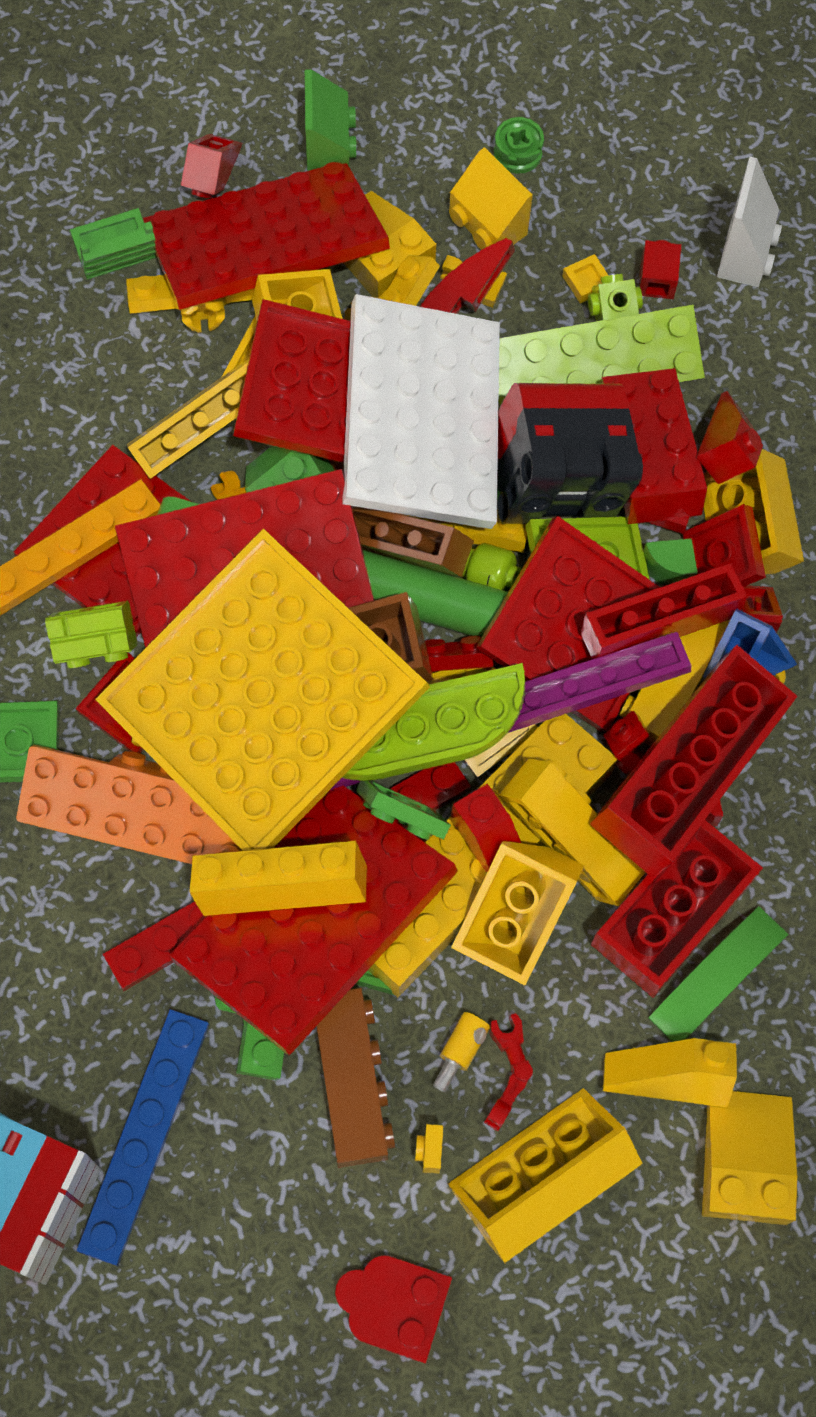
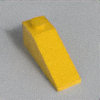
M692 1038L605 1053L604 1092L728 1108L737 1079L736 1043Z

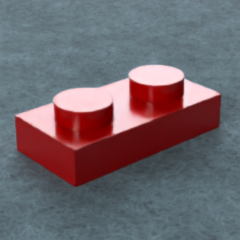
M468 636L461 639V642L445 643L443 639H429L425 641L432 672L493 667L494 660L476 648L482 638L481 636Z

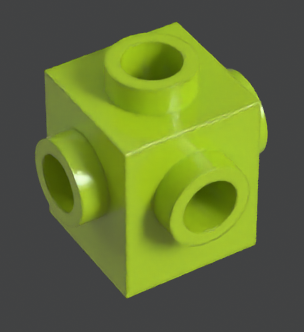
M623 274L601 277L602 284L593 286L592 294H588L589 312L591 316L596 317V321L639 314L638 309H641L643 306L640 287H635L634 279L623 280ZM614 297L617 300V306L613 302Z

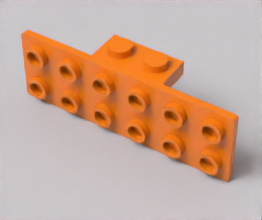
M39 745L29 747L16 816L18 822L192 864V856L242 851L158 763L147 761L146 756L143 754L125 751L122 754H118L110 762H105Z

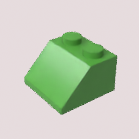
M305 70L307 170L310 171L324 167V165L331 162L347 163L350 167L349 158H356V136H349V128H356L355 106H348V92L313 70Z
M271 446L246 466L245 490L251 492L335 470L326 458Z

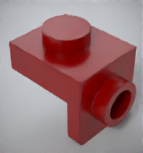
M631 711L623 719L618 720L604 734L614 756L618 759L616 765L626 775L634 769L645 755L644 750L639 745L649 737L644 723L635 711Z

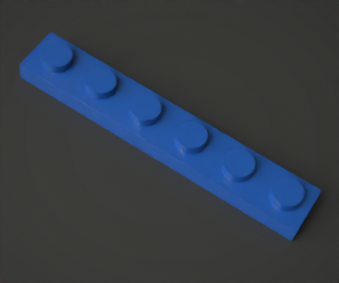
M171 1009L169 1010L78 1245L77 1252L117 1267L119 1266L210 1026L208 1022Z

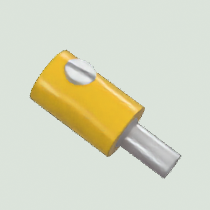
M463 1012L440 1054V1057L446 1062L433 1084L435 1088L446 1092L457 1070H468L478 1049L486 1039L490 1029L488 1023L471 1013Z

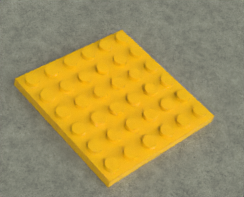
M262 529L96 700L242 851L274 848L430 686L267 531Z

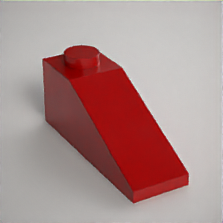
M728 391L720 395L696 456L718 485L755 468L763 448L759 434L754 430L748 417Z

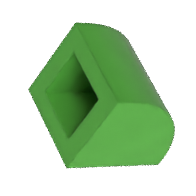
M692 538L646 542L643 551L649 576L656 582L666 586L698 574Z

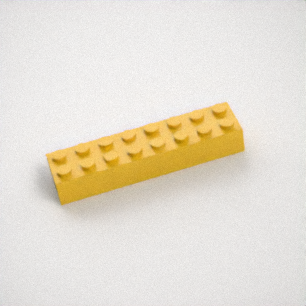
M564 714L544 721L480 787L487 783L510 815L522 844L544 846L545 844L499 796L528 758L555 761L566 771L567 776L565 778L573 787L582 790L589 797L612 774L618 759L571 717ZM450 818L447 822L451 826L444 840L432 835L425 843L455 863L458 872L368 969L373 976L379 978L387 985L397 998L457 937L487 874Z

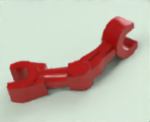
M516 1013L511 1014L509 1017L513 1029L510 1033L500 1031L497 1020H493L489 1024V1035L501 1052L506 1051L512 1075L508 1078L506 1089L500 1099H497L484 1121L486 1125L496 1131H499L512 1109L513 1102L525 1089L527 1082L533 1074V1068L529 1061L526 1060L521 1047L524 1043L522 1020Z

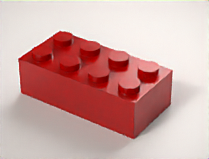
M676 369L602 377L601 384H622L624 386L638 451L643 462L642 479L623 506L627 524L702 515L707 485L701 463L696 457L698 451Z
M704 820L673 863L654 878L647 875L598 930L591 946L654 998L755 881L763 867Z

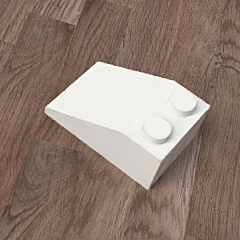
M749 157L731 218L717 277L759 287L762 275L770 276L775 255L769 254L770 245L777 246L782 225L776 224L779 208L758 159L754 157Z

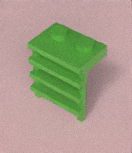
M139 208L70 229V234L87 280L155 259L154 254L156 251L154 248L156 247V239L153 233V226L151 221L143 222Z

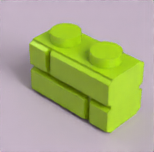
M123 601L56 612L46 617L45 624L50 640L53 662L55 664L66 662L67 668H78L91 664L90 658L104 656L105 662H115L128 658L127 652H131L137 647V638L132 623L133 618L129 602Z

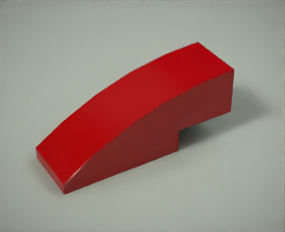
M508 238L502 239L466 259L444 277L429 293L420 307L458 314L462 306L465 305L476 312L515 252L513 241Z

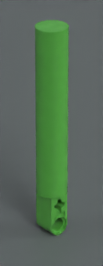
M165 497L162 500L157 515L199 504L176 497ZM363 550L375 601L407 592L416 604L420 621L467 635L482 637L508 594L504 590Z

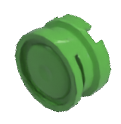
M514 117L504 121L497 128L495 134L494 157L509 172L518 174L533 170L542 158V148L544 146L542 129L537 123L524 117Z

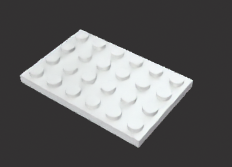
M358 294L355 295L351 306L344 454L345 485L342 504L487 529L494 527L497 523L500 322Z

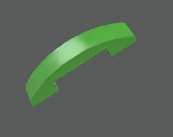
M758 906L689 974L648 1019L672 1042L686 1040L789 934Z

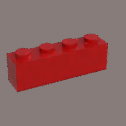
M729 563L585 614L581 636L592 659H596L674 632H678L679 637L728 621L732 618L736 609L742 610L748 596L732 564Z

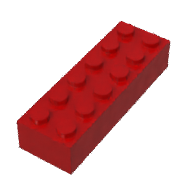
M738 645L734 646L715 665L592 820L590 825L648 875L654 878L673 863L798 696Z

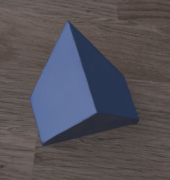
M736 609L702 677L706 678L715 665L736 645L742 648L772 675L796 666L797 663L772 626Z

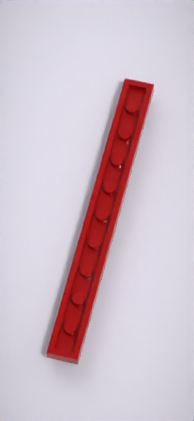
M456 762L423 769L390 789L436 811L470 791L471 786ZM395 818L394 821H395L396 823H398L399 825H401L403 828H406V827H407V826L403 825L402 823H400V822H399V819ZM195 901L102 954L123 992L174 963L170 954L207 917L202 914Z

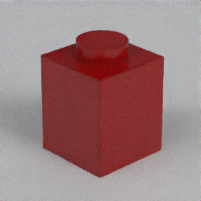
M645 240L639 278L642 296L674 300L679 279L682 244L670 243L665 240Z

